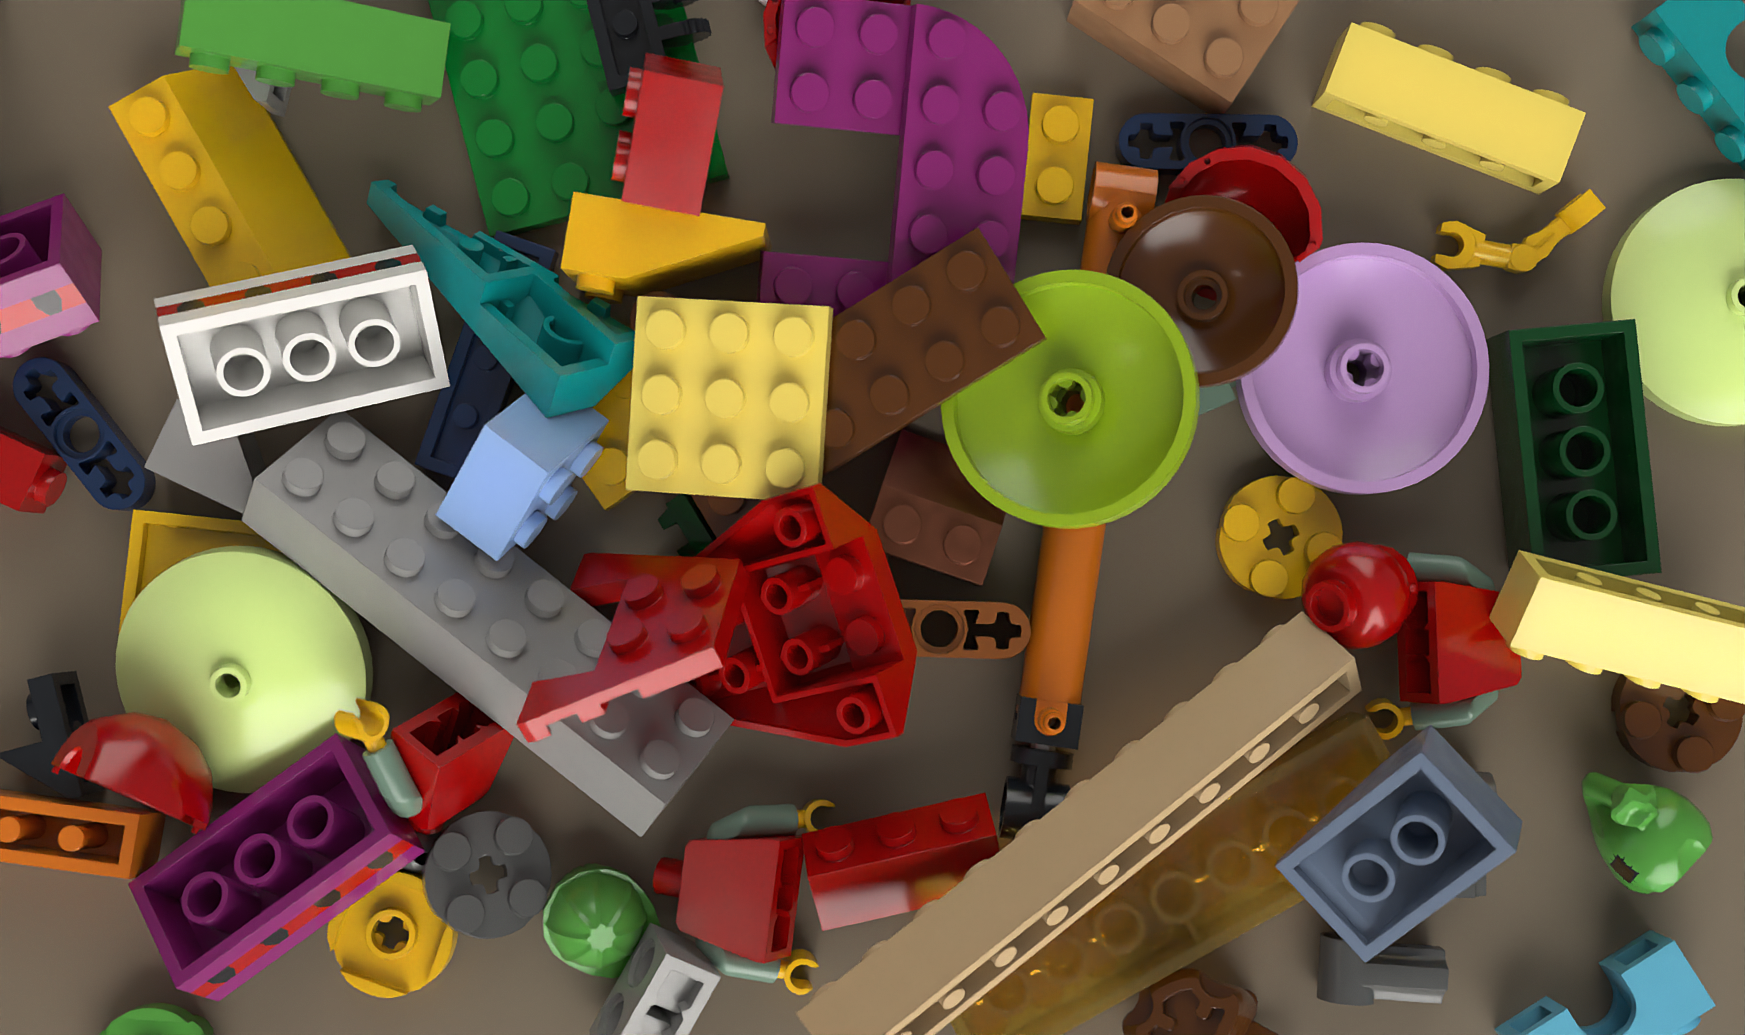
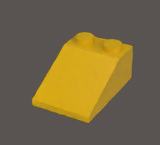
M573 192L560 268L574 281L577 289L586 291V298L592 300L598 297L607 303L622 304L623 295L642 296L651 291H662L760 261V250L771 251L772 244L766 223L700 213V216L622 202L621 199Z

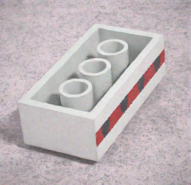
M413 245L154 299L160 331L193 446L450 387L427 271Z

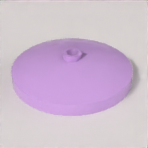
M1365 242L1347 243L1325 248L1310 254L1301 262L1297 261L1295 265L1299 281V297L1295 318L1284 342L1267 362L1249 375L1236 380L1240 407L1252 434L1267 454L1287 472L1308 484L1331 492L1355 495L1384 493L1405 488L1431 476L1444 467L1468 441L1479 421L1487 397L1489 385L1488 347L1480 320L1472 304L1458 285L1440 268L1421 256L1395 246ZM1348 362L1355 364L1359 369L1360 377L1356 384L1353 382L1352 374L1347 372Z

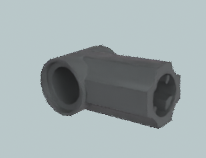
M1337 932L1320 933L1316 995L1318 999L1352 1006L1374 1004V999L1442 1004L1443 996L1448 990L1449 968L1443 948L1432 945L1392 943L1365 963Z

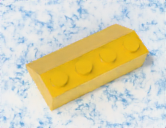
M229 67V74H214L193 69L163 75L108 106L210 287L351 258L350 253L271 114L253 99L235 67Z

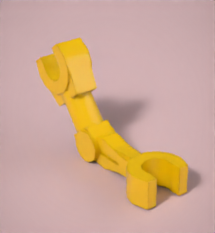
M1588 189L1564 205L1555 213V218L1537 233L1524 238L1521 244L1485 240L1486 234L1459 221L1442 222L1437 225L1435 234L1453 237L1458 243V252L1454 257L1435 254L1431 256L1430 262L1442 271L1475 269L1480 267L1481 264L1503 268L1502 270L1514 274H1522L1532 270L1537 265V262L1549 255L1560 240L1568 234L1579 230L1606 207L1592 190Z

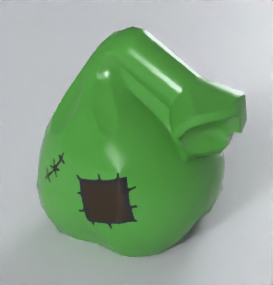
M1590 772L1582 780V794L1587 806L1597 849L1616 879L1628 890L1641 894L1664 892L1688 871L1712 842L1713 835L1710 823L1701 810L1688 798L1669 788L1649 784H1625L1598 772Z

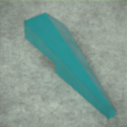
M389 179L371 182L366 204L402 247L414 246L426 268L428 278L546 418L595 406L633 369L635 331L610 317L611 305L598 297L592 299L589 304L581 301L559 285V275L481 231L473 234L472 238L446 224L447 212L435 205L426 207L425 211L418 209L397 194V184Z

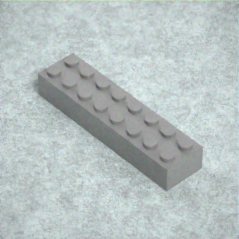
M345 411L331 414L254 479L242 517V521L640 837L644 835L734 721L732 717L693 686L684 682L644 699L638 689L610 700L604 715L582 723L578 715L574 714L549 724L551 736L528 743L516 722L532 682L593 671L612 622L517 547L513 546L496 561L437 517L436 513L447 492Z

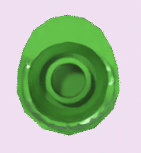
M588 863L583 867L578 866L572 869L570 873L565 874L562 880L555 885L543 908V937L552 953L575 969L590 975L612 979L621 975L648 925L652 923L661 927L654 905L643 888L626 872L597 863Z

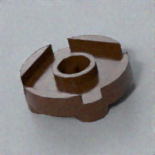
M1620 674L1611 695V711L1616 712V724L1620 731H1616L1622 746L1641 763L1668 772L1701 773L1708 770L1712 764L1721 760L1734 746L1741 731L1745 714V704L1722 698H1719L1716 703H1708L1690 696L1678 687L1661 684L1658 689H1651L1629 680L1623 674ZM1685 696L1689 702L1687 706L1690 711L1689 717L1685 722L1678 721L1672 727L1667 723L1670 712L1664 707V703L1668 697L1680 700Z

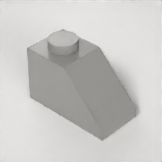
M176 399L144 468L244 514L254 479L266 469L254 432L193 446L179 399Z

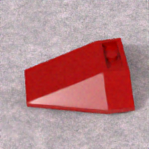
M817 483L762 500L695 556L740 559L750 578L724 666L686 681L734 719L730 726L842 747L896 738L904 733L918 651L878 531L874 526L825 486Z

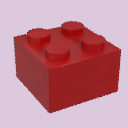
M647 52L645 53L643 69L630 67L622 116L634 118L632 132L619 130L611 179L624 182L622 202L700 216L724 87L721 67Z

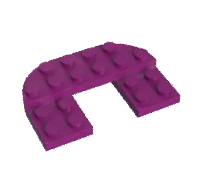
M781 0L771 123L899 136L888 261L760 250L756 303L828 306L833 308L834 318L977 227L983 233L1014 284L1029 127L1027 109L1020 84L1011 65L998 47L983 32L965 19L933 6L922 4L911 6L867 0Z

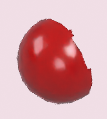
M1254 145L1216 148L1190 162L1169 186L1165 203L1188 196L1212 195L1230 198L1254 208L1279 230L1289 246L1294 262L1304 260L1319 249L1323 241L1321 205L1306 175L1280 153ZM1203 289L1197 293L1201 297L1216 301V292L1211 289Z
M137 712L91 719L71 734L51 763L54 765L51 771L58 774L60 769L70 772L126 798L192 825L191 832L197 834L199 829L205 831L210 821L213 802L212 772L196 743L166 719Z

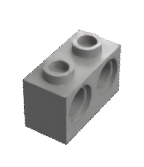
M650 923L589 1032L591 1035H689L721 976L715 965L696 947L694 941Z

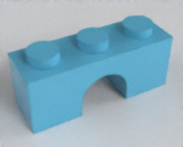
M1649 930L1598 962L1609 979L1613 990L1611 1008L1599 1022L1589 1026H1578L1566 1007L1545 996L1496 1027L1495 1031L1498 1035H1684L1698 1026L1701 1021L1700 1015L1716 1005L1676 942Z

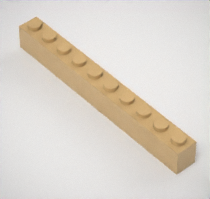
M1303 611L1288 623L1272 628L1264 636L1259 646L1239 662L1230 663L1223 667L1216 674L1212 683L1191 700L1175 705L1167 713L1161 724L1142 739L1126 744L1117 753L1114 761L1093 778L1083 780L1073 786L1065 796L1064 801L1041 819L1032 820L1024 825L1011 843L991 859H985L975 864L966 873L964 880L947 894L922 906L908 925L889 940L878 942L869 948L862 957L861 962L840 979L820 987L812 995L809 1003L796 1013L811 1035H935L1362 691L1355 657L1329 634L1318 628Z

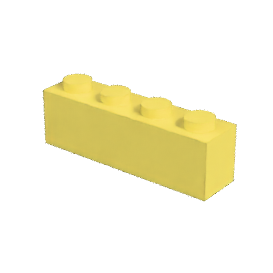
M1351 22L1337 39L1311 107L1538 195L1560 182L1586 112L1568 106L1569 100L1563 95L1543 89H1537L1533 92L1511 84V78L1504 72L1488 67H1478L1474 70L1453 61V55L1448 51L1433 45L1424 44L1415 47L1395 39L1396 35L1391 29L1377 23L1363 22L1358 25Z
M1518 551L1489 617L1506 640L1505 645L1511 651L1532 660H1541L1544 655L1563 659L1574 668L1589 674H1601L1603 669L1620 673L1634 683L1651 689H1658L1661 684L1678 687L1690 696L1708 703H1716L1719 698L1745 704V607Z

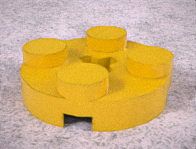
M1275 475L1247 483L1229 498L1223 508L1225 510L1220 517L1219 528L1216 530L1215 538L1219 561L1227 575L1237 585L1259 596L1290 599L1301 596L1302 580L1312 561L1330 547L1343 544V530L1335 506L1322 490L1297 477ZM1273 520H1277L1281 527L1291 526L1294 532V537L1289 540L1291 549L1284 555L1279 548L1267 549L1263 542V539L1271 534L1268 524Z
M400 869L330 920L327 929L330 952L334 950L336 960L342 967L339 971L347 982L366 994L382 998H395L406 995L411 991L421 989L435 979L450 962L458 938V932L452 930L446 923H443L430 909L423 891L422 874L411 873ZM395 916L404 921L403 928L409 931L408 941H399L394 949L384 945L386 935L377 930L380 921L388 923Z

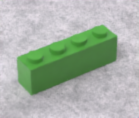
M181 0L174 55L189 58L188 66L203 72L229 74V67L232 66L256 71V81L273 86L294 87L295 79L321 84L320 93L326 96L358 100L359 92L384 97L383 105L385 107L406 112H421L422 104L429 106L441 98L451 23L345 0Z

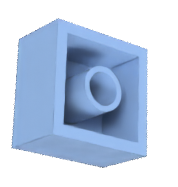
M525 393L484 425L439 507L436 516L496 561L516 544L525 549L541 532L548 520L547 516L556 521L576 497L578 491L571 484L576 476L582 478L600 457L604 448L597 443V440L609 420L592 407L546 418Z

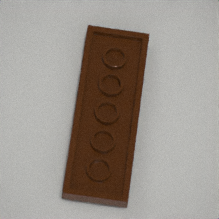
M979 227L832 319L822 478L1047 340ZM691 495L716 538L764 500Z

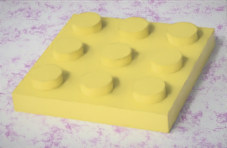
M637 296L625 490L767 499L813 484H822L833 308L828 306Z

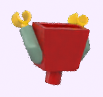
M1409 552L1408 558H1406L1416 575L1418 597L1411 614L1406 617L1402 627L1397 632L1400 702H1411V707L1398 708L1393 701L1386 698L1371 700L1365 707L1367 712L1389 709L1394 713V719L1388 727L1369 729L1379 739L1389 740L1395 738L1401 733L1404 726L1414 725V729L1420 731L1426 729L1429 725L1437 729L1470 724L1497 700L1500 689L1515 686L1522 678L1521 657L1523 656L1514 653L1505 645L1506 640L1489 618L1500 592L1495 590L1494 582L1489 576L1463 557Z
M458 692L393 728L388 740H385L383 736L389 726V713L385 707L375 702L356 698L355 701L361 714L360 719L353 713L338 710L334 718L335 727L339 733L364 742L367 750L364 751L362 756L388 807L396 815L408 818L415 831L426 835L440 832L448 819L485 796L490 790L514 739L513 735Z
M825 799L810 800L801 810H797L794 804L747 806L712 823L705 838L689 840L685 846L684 860L663 857L657 863L653 875L654 891L657 894L679 898L676 916L677 928L681 932L693 936L696 947L724 975L771 984L777 978L784 979L786 987L797 995H805L812 990L811 981L796 979L791 976L792 970L799 965H808L813 968L819 967L816 957L810 951L805 949L792 951L804 856L802 836L795 834L797 829L804 828L807 832L820 830L815 829L811 824V814L814 809L820 806L836 807L832 802Z

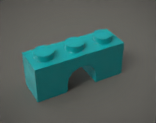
M1666 0L1631 27L1639 37V46L1644 55L1652 63L1662 66L1677 85V95L1683 105L1691 112L1699 114L1715 134L1714 140L1719 151L1728 160L1738 163L1742 170L1745 171V78L1738 75L1731 68L1726 57V42L1729 34L1738 24L1745 20V4L1742 0Z

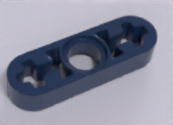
M1142 113L1131 117L1123 125L1116 138L1115 153L1121 165L1158 170V175H1179L1190 162L1198 159L1190 151L1189 138L1194 131L1199 129H1209L1218 134L1222 141V147L1236 146V137L1233 129L1241 130L1238 143L1256 142L1263 134V131L1270 132L1271 141L1281 143L1282 149L1277 150L1276 153L1282 154L1289 161L1293 159L1297 151L1298 138L1293 126L1286 119L1277 115ZM1143 129L1149 131L1148 136L1151 141L1169 142L1173 136L1172 129H1180L1176 142V154L1179 161L1170 160L1173 147H1157L1153 149L1149 159L1140 158L1139 148L1129 147L1128 141L1135 140L1139 131Z
M33 358L23 363L16 371L13 379V392L16 400L92 497L103 507L112 510L133 511V509L137 510L145 506L155 492L156 479L154 472L144 468L146 464L145 459L77 373L69 365L49 358ZM41 374L54 378L57 377L58 380L51 387L61 402L74 405L78 401L79 404L62 410L53 399L37 397L36 394L42 388L38 378ZM90 417L98 425L100 436L93 449L81 453L73 447L70 440V431L79 419ZM116 448L117 452L115 454H112V452ZM107 459L117 471L133 472L134 477L128 482L132 493L130 495L113 494L111 489L117 484L116 477L108 467L95 465L91 469V464Z

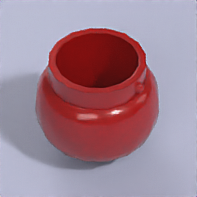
M1361 541L1334 545L1320 554L1310 564L1302 580L1301 601L1305 614L1318 628L1329 634L1342 647L1351 650L1377 646L1397 633L1406 617L1411 614L1418 597V583L1415 572L1402 554L1391 547L1380 544L1373 545Z

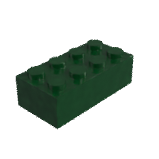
M1626 319L1508 330L1486 339L1509 571L1520 550L1619 576L1662 573L1636 320Z

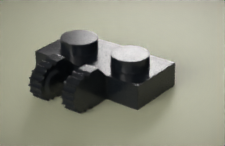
M586 0L608 89L612 97L626 94L630 67L643 69L646 52L666 56L664 47L689 45L690 43L703 41V39L708 38L712 34L707 18H690L663 26L658 25L655 10H671L684 7L698 0Z

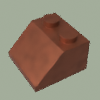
M901 430L869 523L877 529L886 555L982 586L1006 512L985 499L969 483L955 462L948 445Z

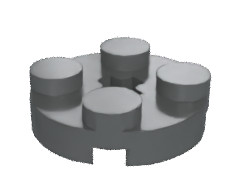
M496 811L473 813L450 823L433 842L423 864V891L432 912L452 930L478 939L504 937L523 928L544 908L552 876L550 857L541 837L532 830L531 826L524 819ZM489 856L493 865H502L504 870V877L496 880L497 890L486 894L483 884L472 885L470 881V873L479 869V858Z

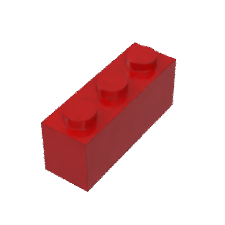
M986 792L801 834L808 881L822 931L918 910L926 903L943 897L964 880L966 873L975 864L985 859H991L1000 851Z

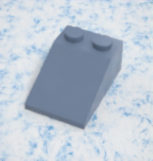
M1429 725L1382 762L1277 861L1275 867L1366 963L1516 853L1522 820L1434 727Z

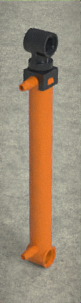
M1095 161L1087 200V224L1080 270L1106 274L1112 254L1122 237L1141 217L1155 208L1158 170ZM1075 394L1068 399L1066 403L1067 413L1069 411L1078 413L1082 409L1085 402L1080 398V394ZM1106 523L1079 529H1060L1043 526L1030 615L1031 635L1025 650L1020 692L1016 695L1011 737L1015 741L1031 743V745L1012 744L1010 760L1022 763L1020 777L1007 776L1005 780L999 816V838L1014 840L1016 834L1024 825L1032 820L1041 819L1064 801L1065 796L1070 791V785L1057 783L1059 769L1072 770L1074 754L1057 750L1056 747L1078 750L1084 710L1081 699Z

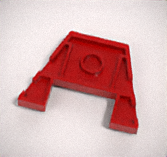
M594 552L584 554L570 590L591 607L619 602L593 671L532 682L516 722L528 743L535 742L551 736L549 724L574 714L578 715L582 723L604 715L610 700L638 689L644 699L723 667L750 579L741 560Z

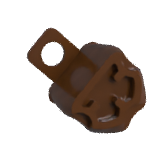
M1195 968L1172 969L1146 976L1140 983L1139 999L1135 1008L1127 1013L1122 1021L1124 1035H1279L1254 1021L1258 1001L1252 991L1217 981Z

